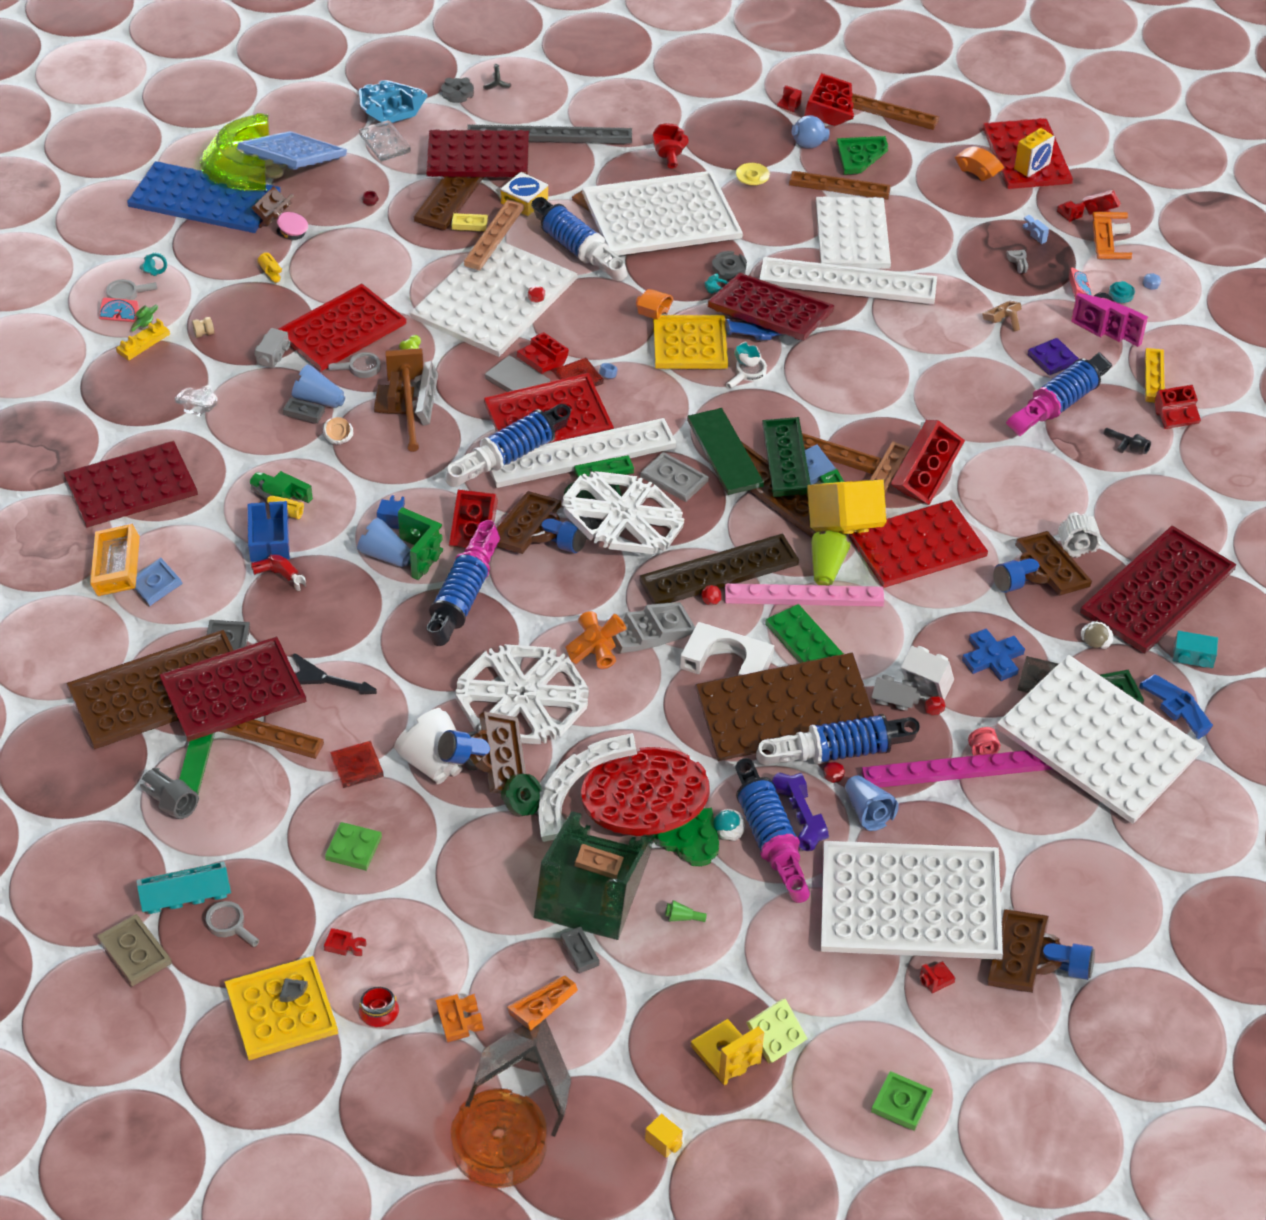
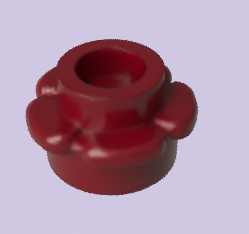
M366 191L363 194L362 200L367 206H373L379 201V197L374 191Z

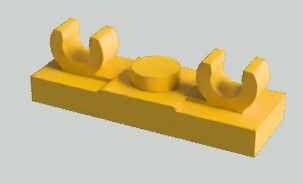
M157 318L156 323H149L148 328L142 330L133 337L128 336L126 342L122 340L120 345L116 347V351L129 361L170 335V330Z

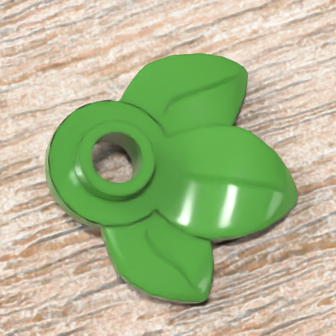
M146 305L141 307L135 314L138 318L132 325L131 331H135L140 326L142 328L147 327L153 320V314L158 309V305H154L151 308Z

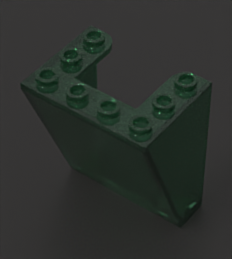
M571 811L541 861L534 918L574 929L582 927L585 932L619 940L651 854L654 834L642 835L641 839L637 841L636 837L632 836L629 845L589 835L591 826L586 825L584 828L580 824L582 814ZM584 844L623 857L617 879L576 867L575 862L581 845Z

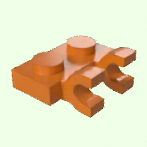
M458 994L435 1000L447 1043L469 1037L468 1030L474 1032L484 1030L480 1013L467 1018L463 1014V1011L467 1013L478 1011L475 994L459 999Z

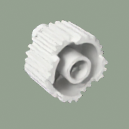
M1073 512L1068 515L1066 521L1064 520L1058 528L1063 549L1072 557L1078 558L1081 554L1084 555L1089 553V551L1091 553L1096 552V549H1099V546H1101V535L1094 517Z

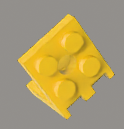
M726 1019L692 1040L691 1047L721 1083L726 1085L728 1084V1079L737 1075L740 1076L746 1072L749 1066L761 1063L764 1031L757 1026L742 1036L729 1019ZM725 1045L721 1051L717 1049L718 1046Z

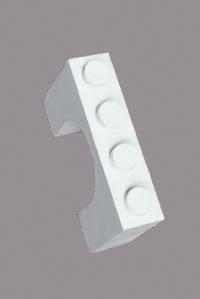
M698 622L681 654L680 669L700 674L709 656L716 652L729 651L739 655L744 660L738 675L768 670L773 660L774 645Z

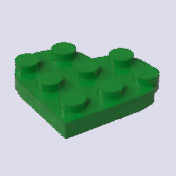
M703 808L694 819L676 829L652 834V839L656 845L658 843L660 846L665 847L666 851L677 852L679 858L690 862L691 866L702 867L709 865L711 860L719 854V838L713 824L714 815L712 808Z

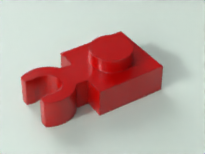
M331 928L324 944V951L346 956L348 951H351L355 956H362L363 950L357 948V946L366 947L367 943L363 937L353 939L352 932Z

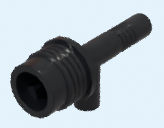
M1105 428L1104 430L1105 435L1122 441L1117 448V451L1123 453L1129 444V449L1133 452L1147 454L1150 450L1151 441L1140 434H1135L1132 438L1110 428Z

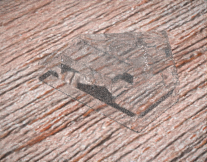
M203 386L202 389L198 390L186 388L175 397V403L184 405V412L201 416L205 411L209 412L217 405V397L212 393L210 386Z

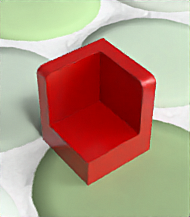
M785 85L783 97L777 103V107L795 112L801 105L802 91Z

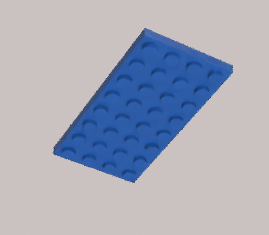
M155 161L127 203L128 207L256 233L259 228L258 225L263 219L252 207L273 185ZM274 186L281 193V188Z

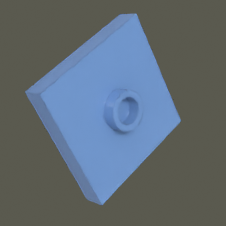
M817 444L805 450L811 485L820 481L821 475L836 469Z
M159 558L137 573L136 588L134 589L151 606L183 583L166 562Z

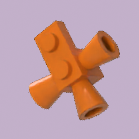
M588 611L583 613L578 618V622L585 631L565 646L570 660L577 664L587 655L593 653L595 654L598 668H609L616 662V657L611 652L616 647L612 637L625 631L626 625L618 615L613 614L605 625L601 627L598 624L595 612Z

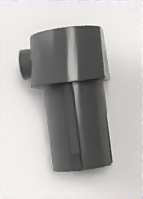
M152 768V770L146 772L142 780L152 787L149 788L145 784H140V787L145 793L160 802L159 809L178 819L187 818L193 813L199 802V796L183 780H172L159 771L160 768Z

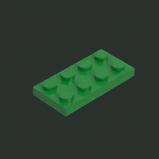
M799 604L766 619L765 625L799 663L844 654Z

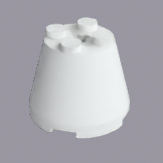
M440 708L428 711L417 718V723L408 732L404 730L396 740L394 749L400 757L426 774L437 784H441L450 775L453 777L458 775L463 769L461 767L462 764L444 762L439 757L438 742L441 735L447 730L456 731L448 713Z

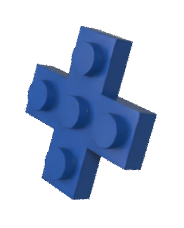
M987 628L969 635V641L976 650L964 654L962 661L972 674L991 668L1000 681L1018 675L1019 669L1011 659L1024 655L1025 648L1015 636L997 642Z

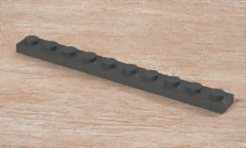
M468 124L467 130L529 131V141L606 144L632 143V128Z

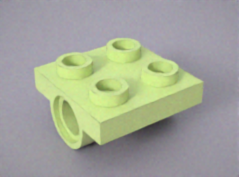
M781 999L746 1022L750 1031L757 1026L764 1031L762 1053L768 1063H773L807 1040L786 999Z

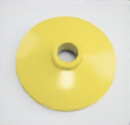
M758 163L743 164L736 171L738 180L747 185L763 184L770 176L769 170Z

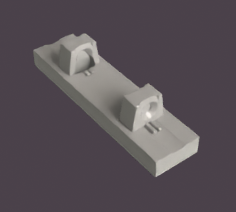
M432 361L424 362L423 374L415 377L414 381L420 391L418 400L412 401L414 415L417 414L422 425L430 424L438 379V372Z

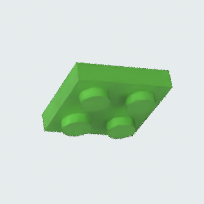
M340 822L325 854V859L330 862L367 871L382 838V833Z
M890 1071L872 1106L871 1112L915 1131L930 1101L933 1089Z

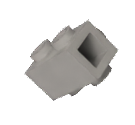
M271 328L264 335L262 342L259 346H256L254 352L258 365L274 368L281 361L282 355L290 347L288 332Z
M884 674L882 678H876L872 698L876 699V703L888 705V702L896 704V708L908 711V707L913 708L914 704L918 705L921 693L917 692L918 687L914 686V682L902 680V683L894 681L895 677Z

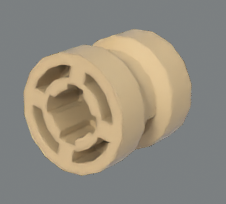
M206 317L203 320H192L196 338L202 337L204 334H214L211 317Z

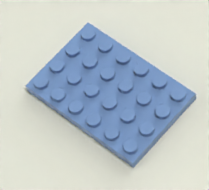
M291 131L238 142L237 149L243 150L244 154H255L260 159L273 160L275 164H286L290 169H298V167H306V165H315V163L339 159L347 154V149Z

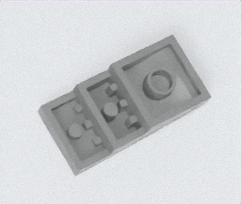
M681 602L646 605L644 611L626 612L625 617L621 618L626 625V630L613 636L612 639L620 653L640 651L689 636L693 633L695 626Z

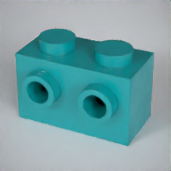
M1178 630L1174 642L1172 661L1213 668L1217 657L1218 637Z

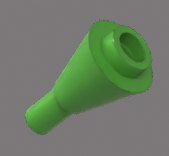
M672 900L671 904H667L665 911L668 922L691 920L705 922L707 917L706 913L693 911V909L675 900Z

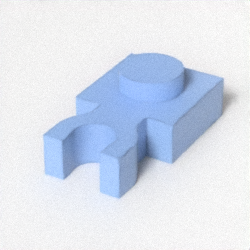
M1030 215L1025 216L1024 220L1027 223L1023 224V228L1031 231L1030 235L1039 243L1047 242L1049 228L1038 219L1034 220Z

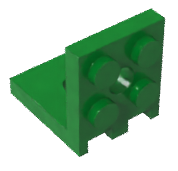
M401 507L398 511L399 536L401 540L414 545L410 550L411 574L413 579L419 581L423 575L427 574L430 566L438 561L440 554L443 552V548L440 547L443 535L439 533L442 524Z

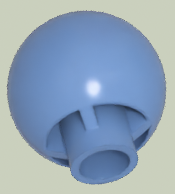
M804 116L793 125L792 135L800 147L813 149L821 145L823 141L828 140L829 129L825 128L824 123L819 118Z

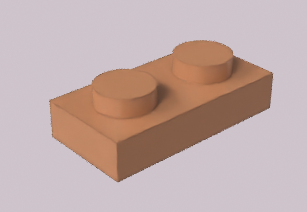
M582 844L575 866L617 879L623 857Z

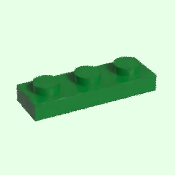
M629 455L574 465V472L577 479L580 475L583 476V474L589 477L590 472L595 473V471L628 475L634 473V466Z

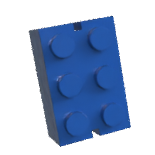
M287 501L269 502L270 519H267L265 502L247 504L250 562L265 560L269 555L273 554L290 559Z

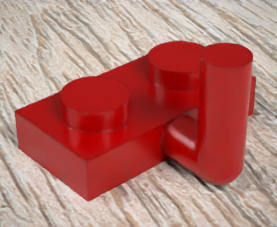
M1114 190L1085 197L1082 201L1089 215H1092L1093 212H1110V209L1118 208L1121 204Z

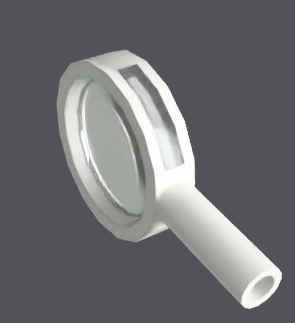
M761 358L757 365L750 367L742 365L737 361V376L730 380L726 387L732 389L743 379L746 381H758L764 378L767 370L766 362Z

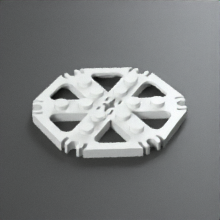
M596 471L595 473L590 472L589 477L583 474V476H579L562 500L564 515L590 541L595 537L594 543L603 541V547L606 548L610 544L609 549L648 554L657 553L658 548L665 551V548H669L684 525V518H681L683 514L681 509L655 484L651 487L652 482L643 484V478H639L636 481L638 476ZM609 484L623 485L628 487V489L621 497ZM581 490H587L597 500L576 498ZM646 498H653L663 508L644 506L642 504ZM579 517L600 518L604 521L598 529L591 530ZM650 524L667 526L671 530L666 537H663ZM626 528L642 545L628 542L620 543L616 539L623 529Z
M504 644V647L502 645L499 646L498 653H495L492 648L489 649V654L485 651L458 678L456 700L475 731L477 729L478 732L481 731V724L470 703L472 701L498 702L490 711L491 713L516 717L521 712L530 726L531 734H520L522 743L541 744L542 741L545 744L547 743L546 736H552L556 740V735L558 734L560 738L587 709L589 688L570 658L567 657L565 659L564 653L560 657H556L557 650L553 649L551 651L552 648ZM514 658H538L539 661L524 675ZM485 667H492L502 682L473 679ZM558 672H565L575 687L546 684ZM544 706L569 707L572 712L562 723L556 724L552 721Z

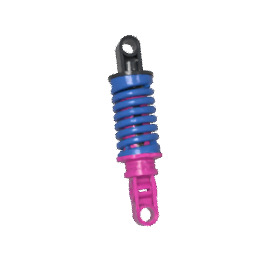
M1100 352L1095 354L1090 360L1084 358L1077 359L1073 365L1041 388L1036 389L1033 392V398L1028 401L1027 406L1014 413L1007 420L1006 424L1020 437L1039 421L1043 422L1047 419L1057 418L1075 402L1098 388L1101 383V376L1107 373L1113 364Z
M492 520L481 522L464 553H459L455 557L453 566L442 588L429 608L432 618L427 625V630L435 646L447 644L454 629L461 628L464 625L468 612L482 584L489 575L490 566L488 564L491 560L490 557L500 541L497 528Z
M740 759L736 763L735 769L742 786L736 792V799L741 804V808L761 851L760 855L763 860L770 862L774 870L779 872L791 899L796 903H803L809 898L810 891L798 863L800 860L798 852L800 841L790 825L784 807L776 793L774 782L770 778L759 777L751 759Z

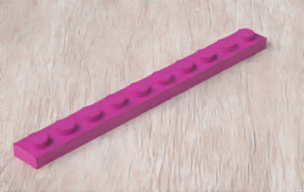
M1028 750L869 766L862 767L861 773L863 778L876 786L889 787L1052 770L1053 768Z

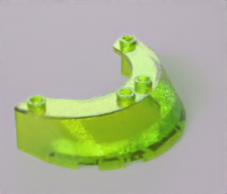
M257 113L252 116L239 118L220 129L200 157V168L203 174L206 173L209 176V180L216 184H227L228 188L266 190L265 160L258 158V156L254 157L244 154L236 148L238 147V142L269 136V114Z

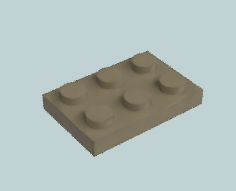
M137 914L97 936L102 947L132 987L172 964L171 958Z

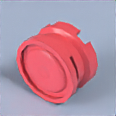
M991 727L976 729L968 736V743L974 756L995 754L1000 750L1001 745L997 734Z

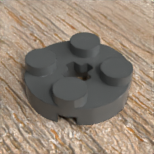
M467 77L446 78L445 83L441 87L443 98H449V101L453 103L466 102L467 98L470 96L472 98L474 95V86Z
M733 251L720 252L712 260V270L719 275V279H733L738 273L745 274L747 269L746 258L741 254L739 256L734 255Z

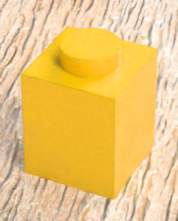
M662 1113L645 1129V1141L665 1158L672 1152L676 1153L683 1144V1130Z

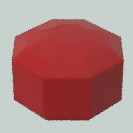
M541 286L529 288L528 298L530 301L537 303L543 301L545 298L544 288Z
M706 586L702 591V599L707 605H716L721 601V591L717 586Z
M935 696L926 700L924 707L926 713L932 716L939 715L945 711L946 705L943 698Z
M836 761L829 762L824 767L823 774L825 780L835 783L843 779L845 770L842 764Z

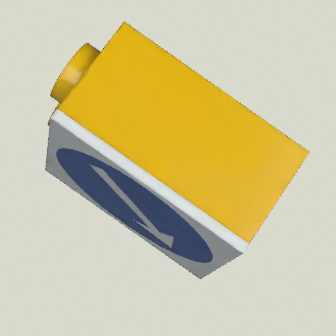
M1040 128L1019 141L1014 169L1029 177L1050 164L1055 136Z
M520 172L501 188V204L504 205L507 200L523 204V211L521 213L526 216L534 212L531 203L535 198L544 197L548 200V184L523 172Z

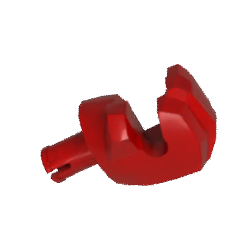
M659 124L653 132L654 148L660 157L667 158L668 168H676L678 166L676 157L682 153L688 144V136L684 135V130L679 128L677 124Z

